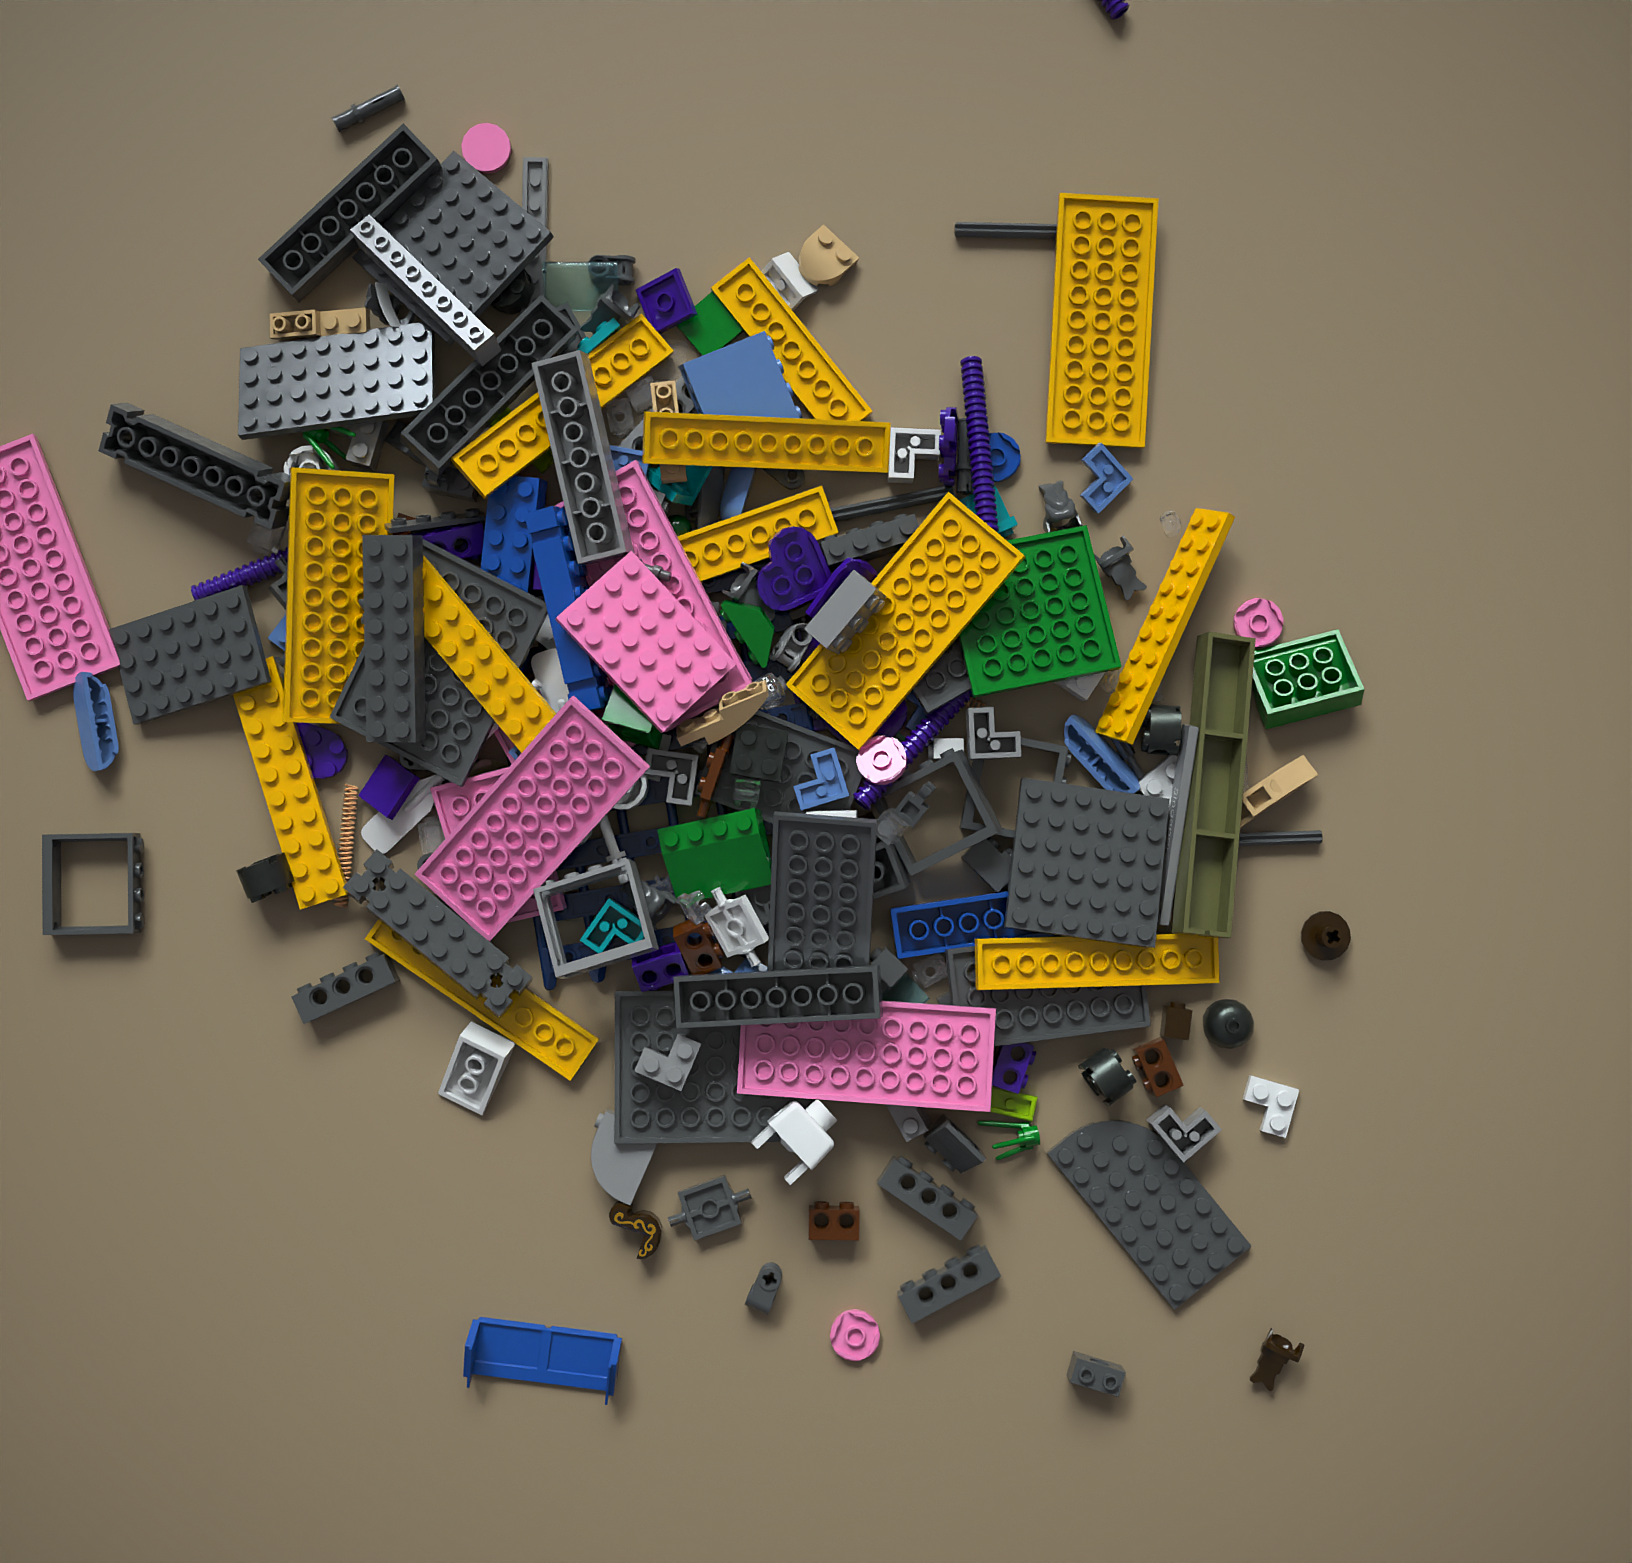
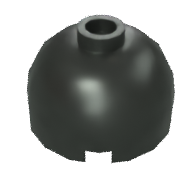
M1217 1000L1207 1007L1203 1015L1202 1022L1205 1036L1211 1043L1221 1048L1233 1049L1242 1046L1250 1039L1253 1033L1254 1021L1252 1014L1244 1004L1237 1000Z

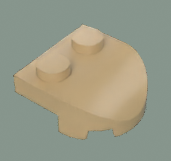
M823 224L804 242L798 255V269L803 278L809 283L816 286L819 283L828 284L830 287L839 282L841 277L858 262L859 257Z

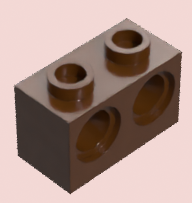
M701 915L673 926V938L692 975L707 974L721 968V957L724 956L719 942L714 943L712 939L714 933L709 922L704 923ZM692 933H698L700 936L697 938H692L689 935ZM709 954L710 957L701 958L700 955Z
M1159 1037L1133 1048L1135 1055L1132 1056V1060L1136 1069H1141L1145 1078L1142 1079V1083L1147 1093L1151 1092L1157 1098L1184 1086L1164 1039ZM1154 1050L1157 1055L1155 1061L1147 1063L1145 1061L1146 1053ZM1164 1073L1166 1075L1165 1084L1157 1086L1155 1084L1156 1076Z
M816 1201L814 1205H809V1240L859 1241V1206H854V1202H839V1206L829 1205V1202ZM819 1214H824L829 1220L826 1225L819 1226L814 1221L815 1217ZM843 1215H850L854 1219L853 1223L849 1226H843L839 1220Z

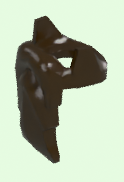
M1270 1328L1261 1346L1260 1351L1262 1353L1257 1361V1369L1250 1376V1381L1253 1383L1263 1382L1267 1390L1273 1391L1275 1377L1280 1374L1283 1364H1287L1289 1360L1299 1363L1305 1345L1300 1342L1294 1350L1292 1343L1287 1338L1273 1334V1329Z

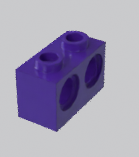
M676 942L658 947L659 950L632 958V969L641 992L657 990L661 986L674 983L673 977L689 975V967ZM671 963H676V964H678L677 966H674V967L669 966V964H671ZM651 970L654 973L647 974L645 971Z
M1024 1042L999 1046L993 1064L992 1085L1019 1094L1020 1088L1025 1089L1028 1081V1075L1025 1073L1028 1065L1032 1066L1036 1056V1051L1033 1050L1034 1045ZM1017 1046L1022 1047L1024 1051L1023 1056L1020 1059H1013L1011 1057V1050ZM1008 1070H1012L1016 1074L1015 1080L1011 1083L1003 1081V1075Z

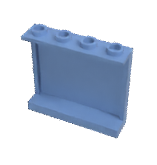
M765 331L678 366L697 414L803 419L799 407L794 405L791 398L793 397L792 388L788 382L785 383L782 373H784L782 363L779 359L776 360L773 353L774 343L771 337L766 335Z

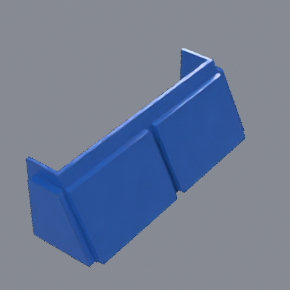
M479 1317L478 1320L473 1319L465 1343L463 1377H467V1388L470 1387L473 1374L603 1390L606 1391L605 1405H607L609 1395L614 1396L622 1338H617L618 1335L613 1333L558 1326L546 1328L542 1324Z

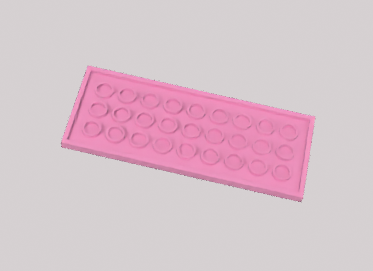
M31 434L0 446V630L27 701H33L74 685L76 682L75 677L80 672H89L93 676H98L116 669L120 666V659L109 631L110 627L36 435Z
M634 460L615 471L634 554L642 560V563L651 566L656 564L662 566L663 570L672 573L669 582L660 580V582L736 663L728 673L664 731L668 732L679 726L683 721L692 719L717 706L719 699L723 695L731 691L737 692L744 689L748 684L752 683V680L639 462ZM563 501L555 505L560 508H565ZM624 556L586 565L588 571L586 581L591 587Z
M572 696L418 869L415 875L472 928L490 942L534 894L533 889L540 887L650 766L575 696Z
M882 1001L883 1017L876 1019L741 1025L737 1094L990 1112L996 1008Z

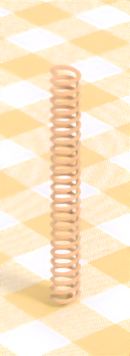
M345 783L344 785L350 788H345L344 791L350 793H344L343 795L350 798H344L343 800L349 803H343L342 805L349 808H343L342 810L349 813H342L341 815L349 818L341 819L347 823H341L346 828L340 829L345 833H340L344 838L339 840L344 843H339L340 846H343V848H339V851L343 852L338 855L343 856L339 858V861H342L340 864L346 880L351 878L347 874L351 873L348 869L352 868L348 864L352 863L349 859L353 858L350 856L353 853L350 851L353 849V846L350 845L354 842L350 840L354 839V837L350 835L355 833L351 831L355 829L354 826H351L355 824V821L351 820H355L356 817L351 815H355L356 812L352 810L357 809L356 806H352L356 805L357 802L352 800L358 799L356 796H352L357 795L358 792L352 790H358L359 788ZM345 895L334 899L336 901H341L335 902L334 905L347 908V906L343 904L349 903L347 900H344L348 899L349 897Z

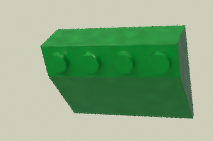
M1339 629L1255 650L1252 692L1265 730L1362 704L1365 689Z
M752 808L657 829L663 859L679 904L712 898L714 896L711 891L718 887H721L723 894L726 895L771 885L772 862L760 809Z

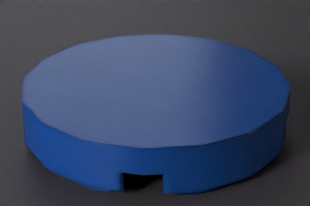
M989 433V445L991 446L989 452H991L992 456L990 459L992 460L991 467H993V482L1005 481L1015 474L1020 465L1019 445L1012 437L1005 433Z

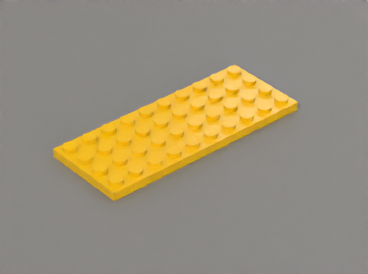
M1059 193L1045 443L1096 446L1098 443H1102L1106 447L1142 449L1145 447L1159 198Z
M290 468L283 722L341 724L329 717L364 646V624H361L364 610L358 601L359 599H364L362 535H392V533L385 530L384 524L391 523V519H393L394 474Z
M948 492L872 581V584L887 596L884 600L885 605L878 613H873L867 620L869 621L867 627L861 633L857 632L851 639V646L845 652H840L838 655L820 643L786 683V686L852 745L861 750L865 743L873 737L1019 566L1025 556Z

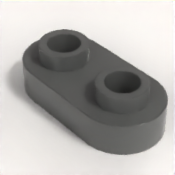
M762 468L789 490L800 488L805 480V474L802 469ZM790 472H795L797 474V478L794 480H790L788 478V474Z

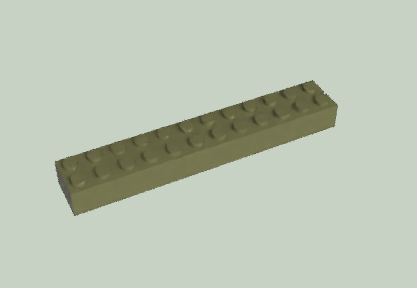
M1206 632L1197 636L1190 725L1198 727L1199 730L1177 871L1172 933L1231 938L1256 638L1215 632Z

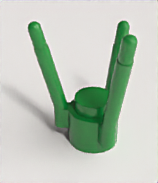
M343 427L330 428L345 435L356 437V433ZM327 428L302 432V437L312 445L331 470L335 469V466L317 442L320 444L324 443L337 455L346 460L347 455L327 439L329 436Z
M978 1121L980 1126L1021 1129L1017 1131V1139L992 1145L993 1149L1019 1144V1147L996 1156V1160L1010 1157L1022 1151L1033 1149V1146L1040 1145L1038 1128L1036 1125L1030 1126L1029 1122Z

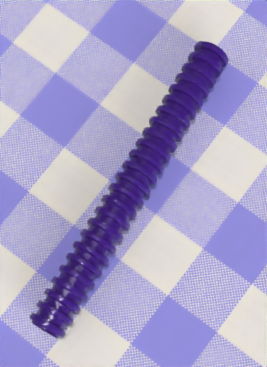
M968 356L960 361V366L962 367L961 373L963 374L961 377L963 381L962 387L964 388L966 424H968L966 428L968 431L967 438L969 439L968 445L970 446L968 448L970 453L969 459L971 460V475H973L971 480L973 482L972 489L974 490L973 497H975L973 499L975 504L974 510L980 519L998 532L997 511H995L997 509L995 504L996 497L994 496L995 489H993L994 476L992 474L993 467H991L992 460L990 459L992 456L991 452H989L991 446L989 445L990 438L988 437L989 426L987 423L988 417L986 416L982 359L977 356Z
M288 547L285 548V551L278 550V554L273 552L270 557L264 556L263 560L259 558L255 563L251 561L248 566L244 564L241 569L237 567L235 571L229 570L228 574L222 573L220 577L214 576L213 580L207 579L206 583L200 582L199 586L192 585L191 593L194 600L196 601L241 585L248 587V584L253 586L256 581L260 583L263 578L265 580L269 579L270 575L275 577L276 573L282 574L274 562L284 557L288 563Z
M971 690L931 714L926 715V719L920 721L921 725L917 724L916 730L910 732L911 736L905 737L906 741H902L901 744L907 756V765L912 764V759H916L918 753L924 751L923 747H927L929 745L928 742L934 740L933 736H938L939 730L942 731L944 729V724H949V719L955 717L954 713L958 714L959 708H963L965 706L964 703L970 701L969 697H973ZM865 781L863 783L864 787H859V792L853 794L854 800L862 808L870 810L871 804H875L877 802L876 798L880 799L881 793H885L887 791L886 787H891L892 783L877 785Z

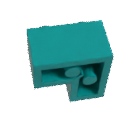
M613 898L607 900L580 939L581 942L597 953L605 952L616 935L629 944L644 939L639 917Z

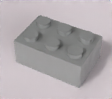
M853 570L804 629L825 648L839 655L840 652H845L851 646V639L857 632L861 633L869 623L867 620L873 613H878L885 605L884 600L887 596L865 577Z

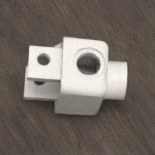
M818 1099L806 1109L794 1100L767 1120L769 1125L751 1141L758 1149L777 1132L781 1138L780 1143L789 1152L796 1153L802 1159L784 1176L785 1180L791 1185L808 1168L813 1170L832 1150L834 1141L826 1131L838 1120Z

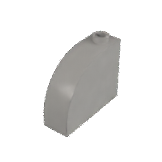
M607 1109L605 1114H599L594 1125L598 1130L591 1148L592 1168L598 1182L608 1194L625 1204L631 1205L658 1143L614 1144L615 1112Z

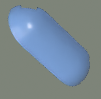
M731 467L720 503L721 520L744 513L757 468Z
M80 672L75 677L73 699L82 751L88 767L92 771H100L109 767L119 750L110 693L106 684H103L92 673Z
M1071 715L1064 725V742L1070 752L1106 790L1132 794L1140 789V784L1129 765L1101 735L1095 732L1096 729L1088 721L1079 715Z

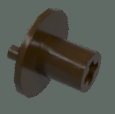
M1319 911L1311 915L1304 922L1301 930V942L1305 951L1319 960H1333L1340 957L1348 949L1351 941L1350 928L1347 922L1339 914L1331 911Z

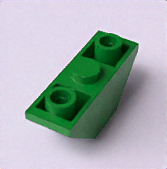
M726 599L720 605L722 607V610H720L721 615L727 623L732 622L736 628L734 634L739 642L747 644L751 650L748 654L754 664H760L764 668L767 666L775 630L774 625L761 606Z

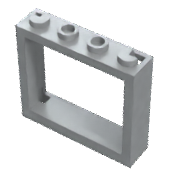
M626 857L614 859L611 865L605 867L603 865L589 867L588 872L579 874V872L569 873L564 876V880L557 882L555 880L545 881L546 883H543L541 887L533 889L556 978L566 979L659 950L636 862ZM627 873L645 939L567 963L550 897Z

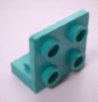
M685 465L687 481L662 484L660 467L657 469L649 468L647 479L655 488L665 494L671 502L692 506L713 466Z

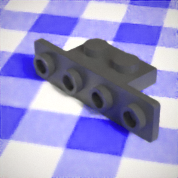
M478 508L466 509L465 513L462 514L447 511L440 513L438 517L418 515L415 520L406 521V518L391 519V523H385L384 527L389 533L410 531V534L442 526L486 521V514ZM459 538L454 542V546H460L463 544L462 538Z

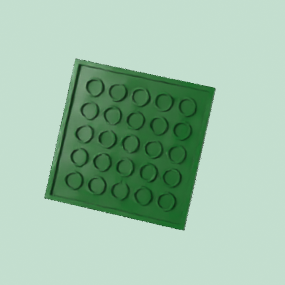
M1087 525L1007 540L1025 556L1024 560L959 635L973 698L1121 669L1122 665Z

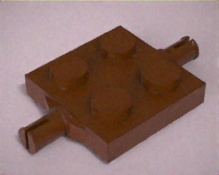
M732 735L724 737L720 747L716 748L715 753L710 752L705 767L709 768L707 777L702 776L697 791L701 792V803L696 814L698 816L707 818L710 806L713 804L712 800L728 753L730 754L729 750L734 738Z

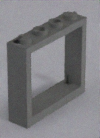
M1021 738V746L1058 753L1053 782L1066 784V778L1063 777L1064 768L1069 767L1071 753H1067L1068 747ZM972 760L971 767L980 783L984 760ZM968 789L959 828L980 831L986 828V825L973 822L976 805ZM1003 828L1002 831L994 835L1014 839L1015 830Z
M951 748L940 754V760L933 763L932 759L918 765L919 771L911 774L910 770L903 773L898 778V782L892 784L891 787H886L887 791L881 793L880 799L876 798L877 802L874 805L910 876L1003 830L962 749L955 752ZM954 762L986 828L916 862L884 797Z
M140 833L42 835L43 935L141 933L145 920L144 914L141 913V903L144 901V890L141 888V878L144 876V865L141 863L144 841L140 838ZM128 841V925L61 927V842Z

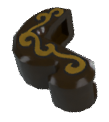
M621 1201L616 1202L609 1212L611 1223L644 1235L637 1259H646L653 1255L658 1248L662 1235V1224L659 1217L647 1210L633 1213L631 1212L633 1203L628 1205Z

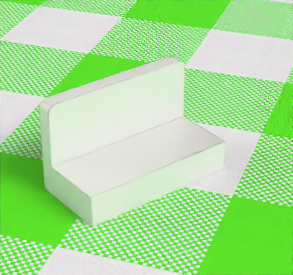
M787 252L772 258L761 272L793 311L806 297L815 294L818 288L803 278L798 269L799 264Z

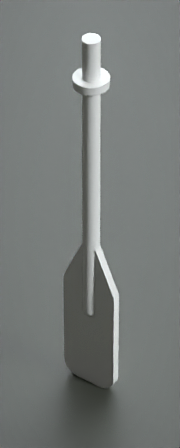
M551 648L535 654L532 657L531 666L536 680L542 685L540 688L542 697L557 714L568 701L567 694H569L567 684L564 683L557 649ZM606 814L599 822L610 853V856L606 857L607 862L614 859H622L623 856H626L625 851H619ZM627 873L618 875L620 884L629 881Z
M536 679L531 683L537 691L542 687L541 683ZM496 722L494 723V725H493V727H492V729H491V731H490V734H489L488 738H489L497 729L500 728L499 725H498ZM436 774L419 780L393 820L378 812L363 826L361 831L363 839L374 851L377 849L382 854L388 852L433 809L435 803L430 788L443 784L445 778Z

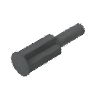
M1111 739L1122 759H1127L1137 778H1143L1144 773L1133 756L1136 752L1131 744Z

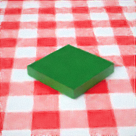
M713 291L695 305L698 315L676 326L701 356L726 347L743 332V328Z

